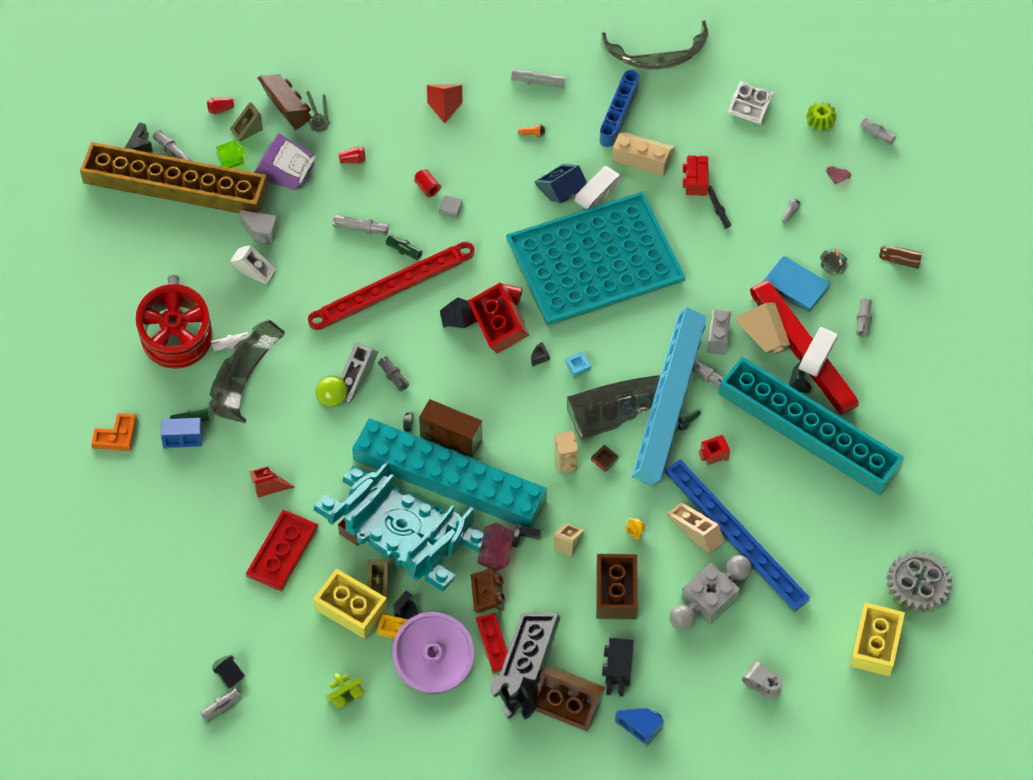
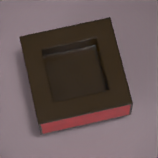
M603 445L591 456V461L606 472L618 461L619 456L606 445Z

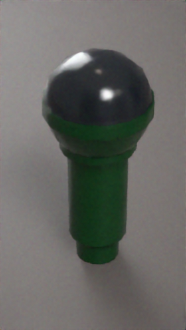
M697 409L688 416L677 419L679 421L677 428L681 431L686 430L690 423L701 414L700 410Z

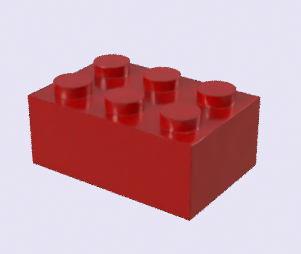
M501 282L468 300L488 346L497 354L530 336L509 290Z

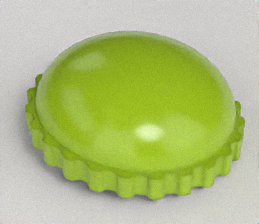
M331 375L324 377L318 382L315 396H317L316 399L319 400L321 405L332 408L339 406L345 401L348 388L344 380L340 377L338 378V376Z

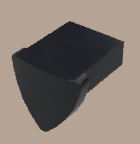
M800 361L793 368L789 386L799 392L810 393L812 387L804 379L806 372L799 369Z
M516 524L511 547L517 548L520 536L540 540L541 530Z
M406 590L393 604L395 617L409 620L418 615V610L413 601L412 594Z
M232 655L216 660L212 666V671L218 675L227 689H230L245 677Z

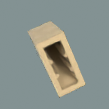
M764 303L735 318L737 323L765 352L778 354L785 351L784 348L790 345L775 303Z

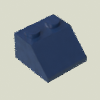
M561 164L534 181V183L550 201L563 203L569 199L570 195L577 194L587 184V181L579 165Z

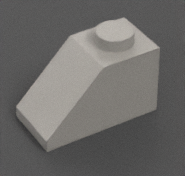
M240 210L241 224L252 239L261 244H273L278 228L277 217Z

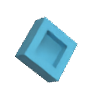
M583 352L565 359V364L573 377L591 370V365Z

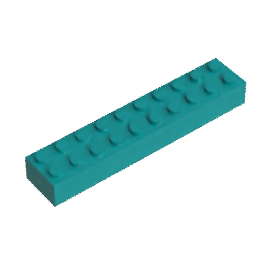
M744 357L739 359L720 382V396L881 496L902 468L904 461L902 455Z
M371 418L367 420L352 447L354 461L377 470L384 463H387L389 475L393 474L394 477L514 525L532 528L547 499L546 487Z

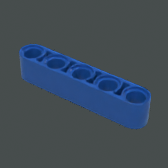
M627 70L623 74L600 127L599 141L605 147H611L615 144L638 90L639 74L634 70Z

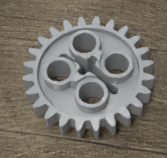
M914 550L913 556L906 552L905 558L899 555L898 561L894 560L892 566L889 567V573L886 577L888 579L887 587H891L889 594H895L893 600L900 599L899 606H902L904 603L907 604L906 610L914 607V612L916 613L918 608H921L922 612L925 613L928 607L932 612L934 605L940 608L941 602L945 603L947 597L950 596V590L953 586L951 584L952 577L948 576L950 569L944 570L946 563L939 564L940 558L932 559V553L927 557L924 551H922L921 555H918L917 551ZM923 568H926L927 570L924 574L923 580L919 585L918 591L916 595L913 596L912 593L915 589L916 583L919 580ZM902 584H908L910 587H904ZM921 592H927L929 595H923Z

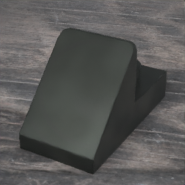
M138 123L125 148L153 153L152 143L147 141L149 133L147 132L146 124Z

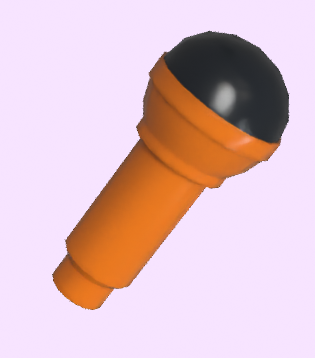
M540 124L530 128L518 129V134L536 135L538 137L543 136L546 132L545 127Z

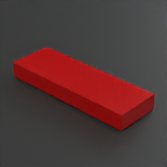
M494 612L476 617V623L492 674L501 672L508 651L496 614Z

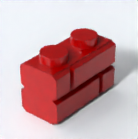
M688 155L686 162H683L682 173H686V177L682 178V188H686V195L706 196L708 195L709 187L708 156L697 157L696 155Z

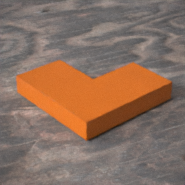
M117 413L114 430L94 428L92 448L131 451L137 416L135 414Z

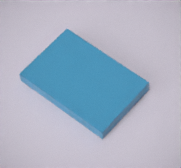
M785 256L780 259L763 280L770 281L780 295L809 312L830 287L828 281Z

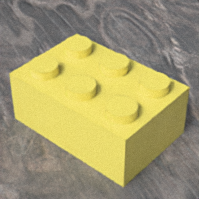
M338 569L333 572L313 599L316 611L363 639H366L380 620L381 615L388 609L386 597Z
M865 603L850 667L890 677L905 612Z

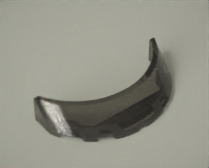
M704 20L701 24V34L693 38L692 47L687 50L630 56L624 52L620 45L609 43L605 32L601 33V46L610 55L628 65L643 69H664L680 65L693 58L705 45L709 33L706 20Z
M266 320L253 327L251 335L236 344L233 348L235 349L234 353L224 360L217 372L209 394L212 396L209 407L213 409L217 416L246 423L247 420L240 413V400L244 387L263 356L285 334V331L271 320Z

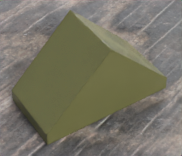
M252 102L248 103L230 128L239 141H243L263 130L261 114Z
M368 559L367 587L387 598L390 574L389 561Z

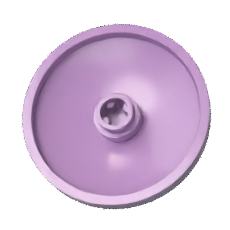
M439 612L418 614L406 621L395 636L392 646L393 665L402 681L412 689L426 694L445 693L460 685L470 672L474 660L473 642L467 629L455 618Z

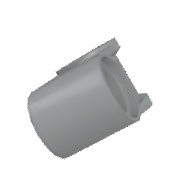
M753 662L742 677V681L746 686L769 699H776L781 694V677L758 662Z

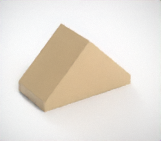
M565 523L555 532L554 549L572 556L584 530Z

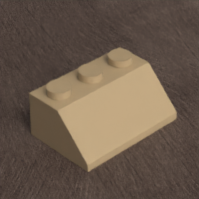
M622 132L618 135L613 146L612 161L663 176L675 146Z

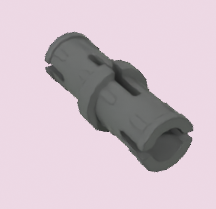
M384 356V359L381 358L378 361V365L384 370L388 380H392L399 391H403L402 387L404 390L407 389L409 382L401 375V370L395 367L387 356Z

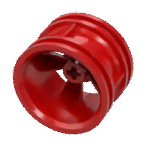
M166 284L151 290L139 303L135 317L136 327L143 350L153 362L162 367L179 369L197 363L206 355L211 346L213 331L207 304L198 292L185 285ZM179 307L189 309V311L184 313L182 310H179ZM202 322L196 336L186 330L188 323ZM149 324H159L161 331L150 338L147 335ZM170 335H178L182 345L166 346Z

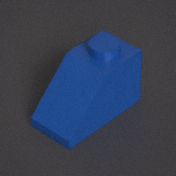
M648 708L620 710L615 716L617 724L647 746L663 729L664 720L662 716Z

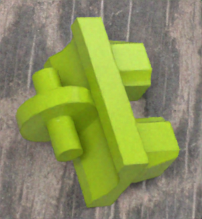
M338 673L333 674L335 681L331 682L329 686L331 689L338 686L339 689L328 694L325 698L328 703L331 701L339 710L348 704L343 696L344 693L349 691L354 700L364 695L361 686L363 681L359 676L345 685L344 682L350 679L349 676L345 674L340 677Z

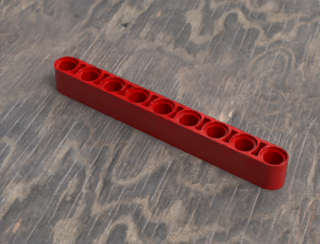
M765 280L751 287L750 294L758 306L764 303H775L790 342L788 347L797 359L801 361L813 338L770 281ZM828 358L817 377L809 374L840 415L859 406L856 395Z

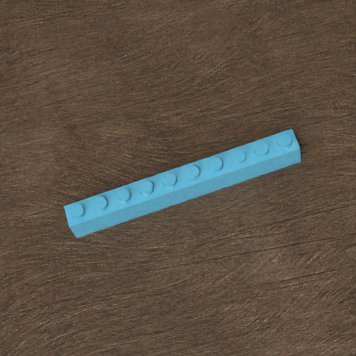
M688 307L678 314L631 476L650 486L660 482L664 477L665 471L663 469L670 456L668 451L674 442L673 434L679 424L677 419L683 410L682 402L688 392L686 387L692 378L693 373L691 370L697 360L696 352L702 342L700 340L701 334L706 328V324H704L706 316Z

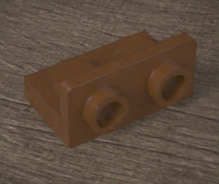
M493 568L470 574L474 611L481 613L494 608L500 612L504 611L506 600L502 592L503 578L501 574Z

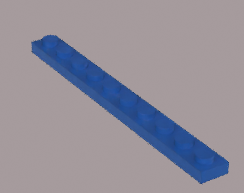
M681 459L665 469V474L705 517L719 525L721 533L740 555L750 561L753 569L793 612H796L810 601V597Z

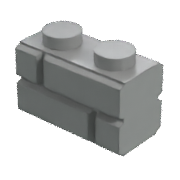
M712 310L707 346L708 353L726 355L731 319L730 311Z

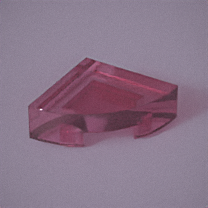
M835 166L826 168V173L835 185L851 178V173L846 169L843 170Z

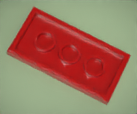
M283 509L246 571V577L282 592L316 533L318 524Z

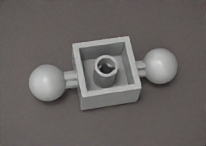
M735 555L727 561L724 573L712 563L705 567L683 587L681 598L688 605H678L672 609L669 616L671 625L679 631H686L694 625L696 613L709 624L714 622L738 600L740 588L732 581H741L750 575V561L742 555Z

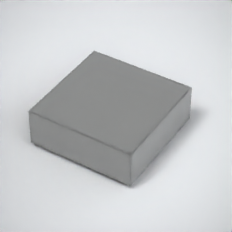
M445 195L439 213L457 217L462 205V199Z

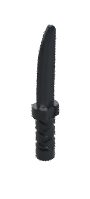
M710 185L708 193L715 208V213L720 217L724 227L729 228L731 223L726 216L725 208L720 205Z

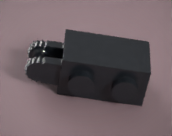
M609 638V645H605L604 657H608L607 664L603 663L602 676H606V695H611L612 684L620 685L618 687V694L621 697L624 695V685L630 686L634 640Z

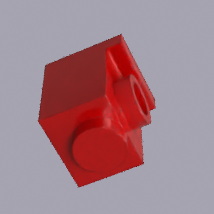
M720 435L702 441L699 456L702 461L706 460L707 464L710 465L722 460H729L731 450L724 436Z

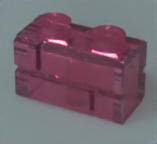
M498 523L486 526L477 563L488 569L493 568L496 572L505 568L510 561L508 554L513 546V531L504 528V526Z

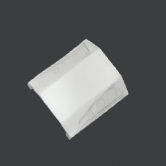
M740 81L727 113L761 124L769 103L774 96V92L770 91L769 93L765 89H759Z

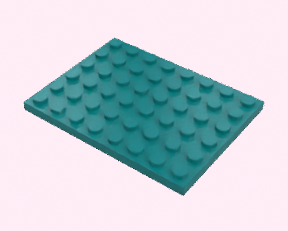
M643 192L506 235V240L546 326L684 282L686 278Z

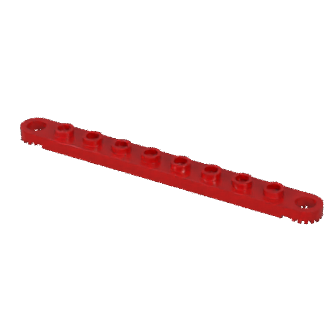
M464 241L458 245L451 246L327 304L308 315V325L313 330H321L473 258L475 254L474 245ZM463 248H467L470 250V252L467 254H464L460 251ZM314 318L322 319L321 323L319 322V324L313 323L312 320Z

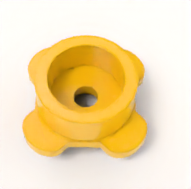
M628 519V525L625 526L626 531L630 536L639 540L641 538L640 534L645 531L644 524L639 519Z

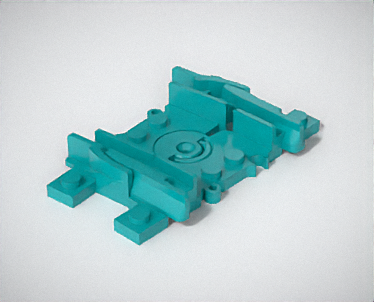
M384 463L376 473H367L353 465L343 477V482L351 486L349 497L344 502L339 503L326 494L314 505L313 510L328 519V523L331 525L344 516L346 522L345 530L353 536L357 535L356 541L359 544H365L367 540L369 546L384 554L387 560L391 557L397 558L396 566H403L408 569L410 577L419 580L422 576H425V581L443 592L454 581L455 574L442 567L444 562L442 556L450 559L461 544L479 553L488 542L489 535L470 526L474 521V508L470 507L463 517H460V514L454 512L455 506L452 505L446 513L442 514L443 508L439 505L431 509L429 504L412 496L411 492L407 495L400 494L401 487H394L392 485L394 475L391 474L389 476L387 463Z

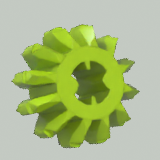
M823 101L820 104L815 102L813 106L808 108L806 113L808 126H812L813 130L817 128L820 132L822 129L828 131L829 127L833 128L837 118L835 107H830V103L825 105Z

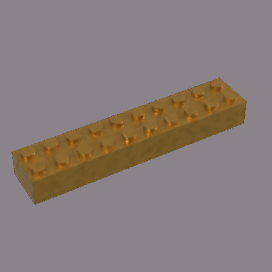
M95 142L90 143L80 169L84 184L239 214L240 210L260 213L268 190L267 177L263 174Z

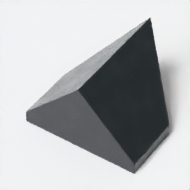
M459 297L440 310L443 328L447 326L466 328L478 322L469 302Z

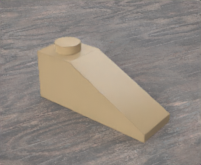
M681 502L667 513L668 517L697 546L711 553L724 543L719 525Z

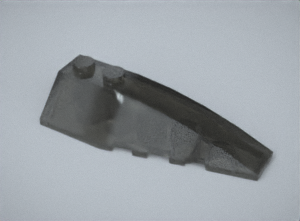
M661 375L620 381L568 396L567 411L579 439L617 429L625 421L632 420L637 414L651 409Z

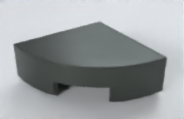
M543 342L536 345L532 352V366L550 360Z
M406 412L403 418V429L407 432H411L414 414L411 412Z

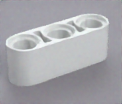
M608 166L603 167L578 192L575 202L584 209L598 206L619 185L622 176Z
M820 327L805 353L799 369L817 377L836 342L838 334Z

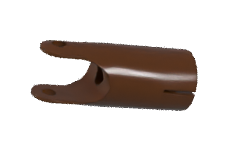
M884 245L880 248L879 257L895 264L919 269L922 253Z

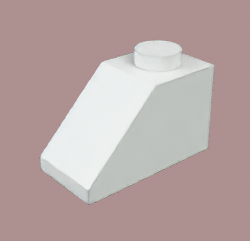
M251 245L238 248L230 260V263L241 274L264 284L268 283L276 271Z

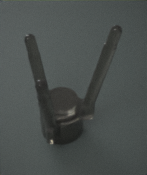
M307 91L306 94L314 112L312 121L309 120L307 123L312 131L323 132L330 125L326 95H322L323 116L317 112L311 94Z

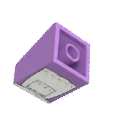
M278 133L267 148L254 173L266 175L267 181L296 190L299 185L303 186L307 179L305 174L307 172L310 173L313 169L315 155Z

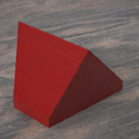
M427 84V103L444 124L463 103L462 84Z
M268 466L249 471L258 498L295 487L272 472Z

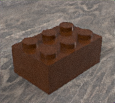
M428 400L419 416L420 437L473 458L482 442V420L434 400Z
M597 554L596 619H637V554Z

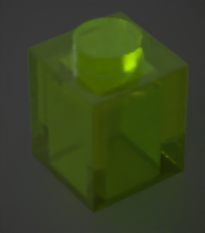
M236 140L216 146L217 158L222 167L233 168L244 164L243 156H245L243 146H239Z

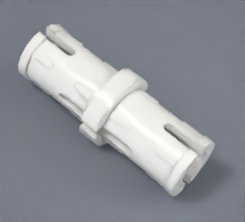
M248 332L233 336L230 334L225 338L211 341L213 352L229 348L232 350L234 347L251 343Z

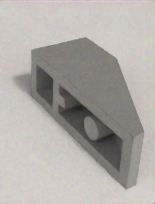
M357 342L340 377L348 388L345 400L350 403L370 372L378 355V351Z

